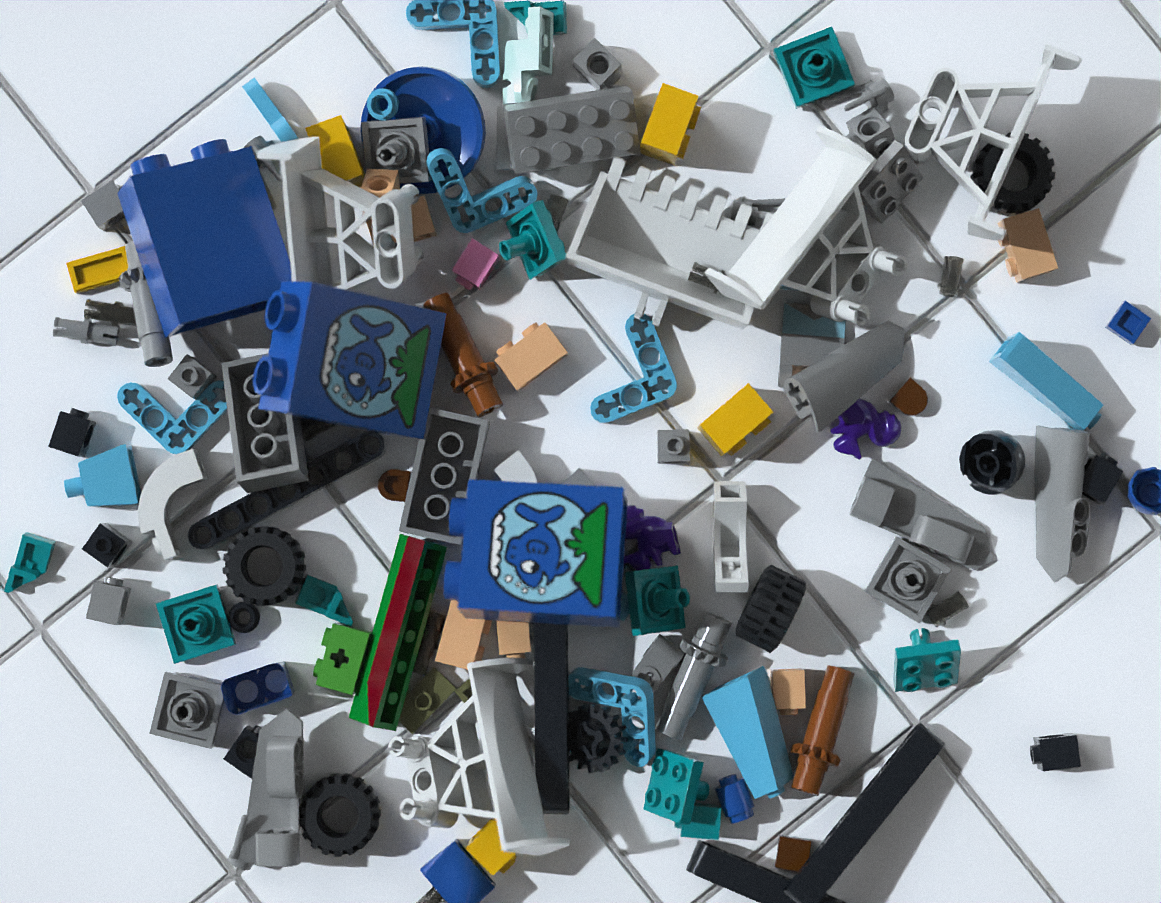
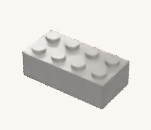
M628 86L502 105L511 167L516 174L612 159L616 156L624 157L641 154L633 91Z
M269 353L221 363L236 481L246 493L309 481L300 417L258 409L261 395L257 394L254 390V372L259 360L265 355L268 356Z
M429 407L424 440L419 439L399 532L463 545V537L450 536L449 533L450 504L453 497L467 498L468 479L478 480L490 426L489 420Z

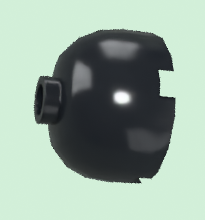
M987 430L973 436L962 446L959 456L960 470L962 475H967V478L972 482L969 485L974 490L987 495H997L1012 488L1022 477L1025 469V454L1021 444L1012 435L1001 430Z

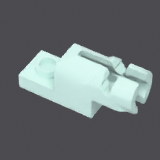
M540 6L528 7V18L525 22L528 39L510 40L506 43L503 80L511 82V85L503 88V105L535 100L538 87L536 76L552 75L554 13Z

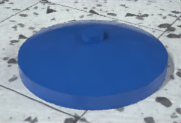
M416 66L402 69L389 75L374 88V90L380 88L389 89L397 96L399 108L391 119L426 117L429 154L438 148L447 149L453 154L464 179L472 172L483 152L486 126L478 99L461 79L440 68ZM384 98L379 101V105L383 110L388 108V101ZM366 101L361 122L376 121L377 119L369 113ZM360 127L361 140L363 145L362 127ZM438 160V167L443 176L450 175L444 160ZM433 179L429 182L400 184V189L406 184L414 185L419 190V194L438 192ZM457 184L450 185V186L447 187V189H449V188H451V187H453V186H455V185H457Z

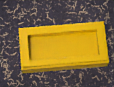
M125 246L66 263L74 293L76 294L119 282V276L128 269Z

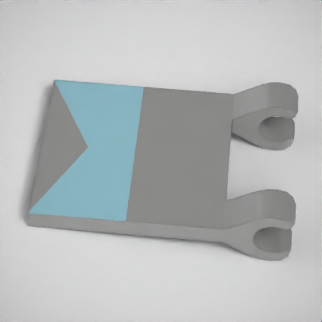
M784 302L778 387L784 388V382L792 376V366L809 367L843 346L845 342L846 320L836 322L817 315L812 311L811 304Z

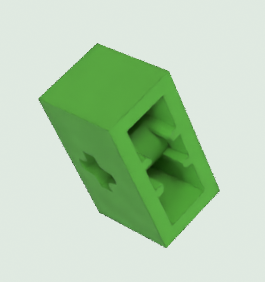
M337 622L332 624V628L326 627L321 646L326 647L323 659H317L313 671V676L317 677L316 685L354 695L372 632ZM344 649V656L348 657L349 661L338 666V659L333 658V656Z

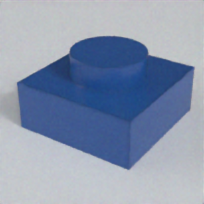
M1125 300L1121 303L1105 328L1128 344L1133 345L1151 318Z

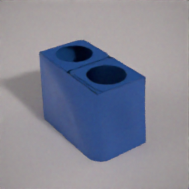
M285 661L271 663L227 678L221 684V691L227 709L234 715L289 698L295 693ZM273 670H280L285 673L288 683L281 692H273L266 686V676ZM250 680L256 684L258 694L253 701L242 702L237 698L236 687L241 681Z
M457 839L420 867L421 873L447 903H480L496 887V883Z

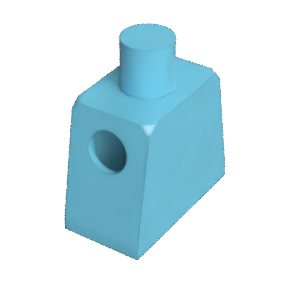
M127 444L117 446L79 462L80 477L64 480L67 497L72 498L84 495L86 504L89 507L139 505L142 493L132 445Z

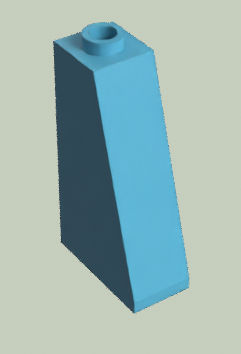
M1017 332L1007 337L989 360V363L1074 429L1085 430L1086 427L1092 429L1101 418L1102 414L1099 413V410L1103 407V404L1022 333Z
M762 666L717 686L701 697L754 799L766 794L770 799L783 793L786 790L784 785L794 778L767 671Z

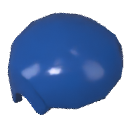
M1156 467L1138 469L1127 485L1128 499L1132 507L1138 512L1146 515L1161 513V470Z

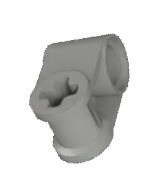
M659 634L648 647L631 676L637 677L639 673L647 674L650 672L652 674L650 680L653 682L651 687L654 693L667 675L674 670L685 652Z

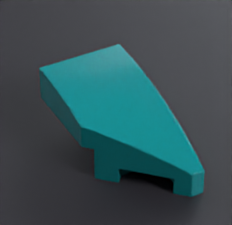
M530 0L504 2V7L524 26L528 18V7L540 6L553 12V35L567 34V7L565 1L533 3Z
M25 532L21 538L15 564L10 567L4 592L10 593L16 588L45 574L48 570L56 541Z
M306 574L295 604L352 627V618L337 586Z

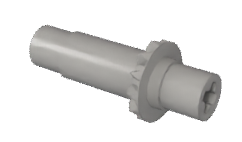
M131 241L125 245L128 269L119 276L120 287L124 288L127 292H131L144 364L148 367L165 366L173 361L170 337L165 338L134 242Z
M706 612L693 638H682L680 648L686 654L655 727L659 732L674 739H682L691 717L695 714L715 666L725 667L729 660L722 653V645L732 625L730 621L713 613Z

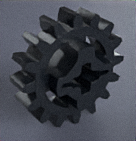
M597 703L579 706L578 710L569 713L571 718L569 720V750L571 752L569 762L577 760L578 770L587 768L588 773L592 774L598 771L601 773L610 770L612 766L618 765L620 762L617 757L625 755L626 751L621 747V744L628 742V738L622 737L621 732L626 729V725L619 726L617 724L620 715L611 716L610 706L601 708L600 704Z

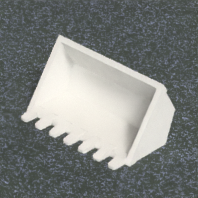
M617 156L614 157L609 172L601 171L567 252V264L641 291L642 295L634 314V318L639 320L644 315L645 305L650 296L660 300L658 309L654 312L652 324L659 327L666 305L670 302L743 330L750 322L754 307L723 296L704 273L710 268L726 276L773 214L767 213L760 230L747 225L752 212L751 206L741 204L735 220L721 216L727 202L725 196L716 194L710 211L696 206L702 191L700 187L690 185L685 200H678L671 197L676 184L674 177L666 175L659 192L646 188L651 173L649 168L640 166L634 182H630L620 178L626 163L625 159Z

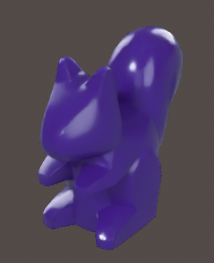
M859 398L838 416L839 425L830 429V432L833 434H842L834 441V449L839 453L852 455L860 460L862 455L858 444L859 438L868 435L873 444L879 447H887L899 439L902 426L895 414H890L887 410L879 413L872 403Z
M635 505L628 506L625 540L636 539L638 551L624 556V563L629 564L636 571L651 569V559H653L657 566H662V553L670 551L672 555L681 554L677 531L673 522H667L658 516H644L643 509L637 508Z

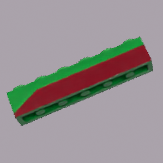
M403 534L399 535L350 710V719L374 728L391 731L397 730L446 554V546Z

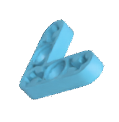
M413 0L408 4L405 14L408 23L414 29L469 28L471 72L474 82L481 88H491L498 83L500 79L496 5L493 0ZM463 4H469V10H478L479 4H485L486 9L492 10L486 13V18H480L479 13H469L470 20H465L466 12ZM438 5L437 15L439 22H434L433 15L424 16L422 22H418L417 18L412 16V14L417 13L418 7H423L426 13H433L432 6ZM448 5H455L460 9V16L454 21H448L442 15L444 8ZM488 34L493 38L491 48L488 50L477 48L475 41L479 35ZM495 55V59L488 58L490 71H495V74H491L489 80L484 81L482 75H477V72L483 70L482 58L475 60V57L486 58Z
M255 77L242 86L281 142L299 139Z
M438 148L430 152L427 157V168L453 227L460 233L475 231L521 211L537 199V189L532 180L526 176L512 178L471 196L451 151ZM440 159L444 160L450 174L446 177L443 176L438 167L437 161ZM453 184L460 185L462 190L458 196L450 198L445 195V190L448 186ZM520 187L525 188L526 196L520 197L518 190ZM507 192L512 201V203L508 204V201L504 195ZM499 198L502 203L496 211H488L485 209L488 200ZM463 205L469 219L467 222L462 221L457 209L458 206Z
M634 314L629 316L625 324L627 338L644 378L594 398L590 406V412L593 419L599 423H610L667 400L676 391V378L657 331L652 324V320L646 314L639 321L648 324V327L644 329L646 339L653 336L655 342H647L637 348L635 342H641V338L638 332L632 333L630 330L634 326V320L637 319L634 318ZM647 348H655L660 354L659 362L655 365L645 364L642 360V352ZM662 377L664 381L670 380L671 385L667 388V394H663L661 390L651 393L655 399L648 401L647 391L641 385L642 383L648 382V387L651 388L657 385V378ZM632 388L638 389L643 396L642 402L637 406H629L624 399L627 390ZM618 393L620 404L626 411L619 413L618 407H615L609 411L610 416L604 418L603 414L597 415L595 410L599 408L598 402L604 400L606 404H611L616 401L612 395Z
M222 380L210 384L178 419L143 386L137 383L130 382L120 387L117 394L120 406L172 454H179L190 450L227 412V404L222 400H219L214 405L215 408L219 409L216 414H214L209 406L203 404L206 398L208 402H213L217 397V394L214 392L217 388L225 389L224 381ZM128 390L133 392L138 390L137 398L143 404H147L148 400L152 402V404L142 410L140 416L136 414L137 411L141 410L137 404L133 402L126 403L128 400L126 392ZM201 408L208 413V421L205 425L198 427L192 423L191 416L196 409ZM152 410L161 411L164 417L163 423L156 428H152L147 423V415ZM185 421L187 426L196 431L197 434L193 437L188 432L182 439L185 445L173 448L171 446L173 443L171 436L172 434L180 435L186 430V428L181 426Z
M577 667L569 673V696L577 700L621 708L622 725H626V729L622 731V736L628 738V742L623 743V749L626 751L624 757L633 766H645L656 752L654 696L650 684L641 678L584 667ZM602 682L610 684L615 694H607L602 688ZM632 716L639 717L644 722L645 729L637 728L632 722Z

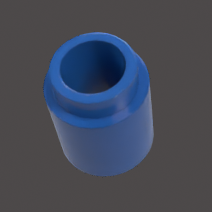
M732 774L718 780L720 785L714 789L724 816L729 817L730 823H738L753 817L755 814L752 808L755 805L744 778H737L736 774Z

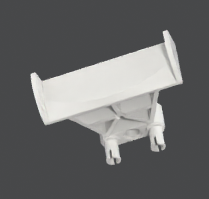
M1046 43L1043 49L1041 66L1034 81L960 84L956 71L948 67L939 68L931 76L906 133L905 148L912 160L917 164L927 162L928 157L932 154L980 204L975 217L970 215L968 220V235L988 240H1002L1005 237L1007 230L985 220L1024 137L1051 69H1077L1081 64L1082 57ZM1027 96L1010 137L986 129L999 97ZM990 97L981 119L977 116L969 98ZM957 98L973 130L938 140ZM930 108H935L941 113L940 117L936 120H928L923 114ZM980 140L1004 149L985 193L966 174ZM969 144L960 167L945 153Z
M819 126L815 133L826 145V148L726 276L710 268L704 274L723 296L761 310L764 309L781 285H785L812 294L810 304L815 314L836 322L848 320L862 326L866 322L859 319V317L869 320L870 309L866 305H860V301L883 271L892 273L895 276H901L904 274L903 271L896 268L906 271L908 261L904 256L890 253L888 248L871 240L858 186L876 164V158L850 139L835 131ZM835 254H843L836 263Z
M319 137L285 141L257 151L258 159L280 160L292 281L315 282L336 288L348 289L377 277L383 286L392 289L397 288L414 274L416 266L423 262L424 257H420L424 255L423 250L419 246L414 245L411 205L415 204L420 197L415 196L419 194L417 187L412 184H406L400 190H391L380 198L322 169ZM324 192L334 197L336 227L327 226ZM354 207L365 212L357 220H355ZM371 217L374 247L356 233ZM390 234L395 237V239L397 240V244L393 242V240L390 237ZM329 243L338 244L341 280L333 283ZM359 263H360L364 268H366V270L360 272V265H359Z
M496 658L468 663L467 667L473 695L432 738L414 736L411 739L395 736L389 742V748L398 750L389 751L390 754L394 757L406 758L413 793V799H404L399 810L408 811L409 813L402 812L400 815L406 820H418L424 826L443 829L453 827L458 820L459 813L494 818L497 820L502 851L542 856L569 846V838L547 836L516 674L534 667L533 660L525 658ZM477 722L479 725L480 736L484 751L483 754H481L480 752V746L475 724ZM450 761L461 766L454 777H452ZM486 769L488 772V778L495 812H492L491 810V804L484 770Z

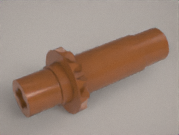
M441 293L430 298L423 304L425 309L446 313L441 347L456 375L450 383L453 393L464 392L468 396L477 417H483L498 410L503 406V403L493 384L492 377L499 372V369L494 362L485 363L449 293Z
M827 665L821 688L818 689L803 743L793 744L790 753L798 756V765L791 788L819 796L825 772L828 771L829 766L839 767L841 759L833 751L849 701L848 695L855 675L853 672Z

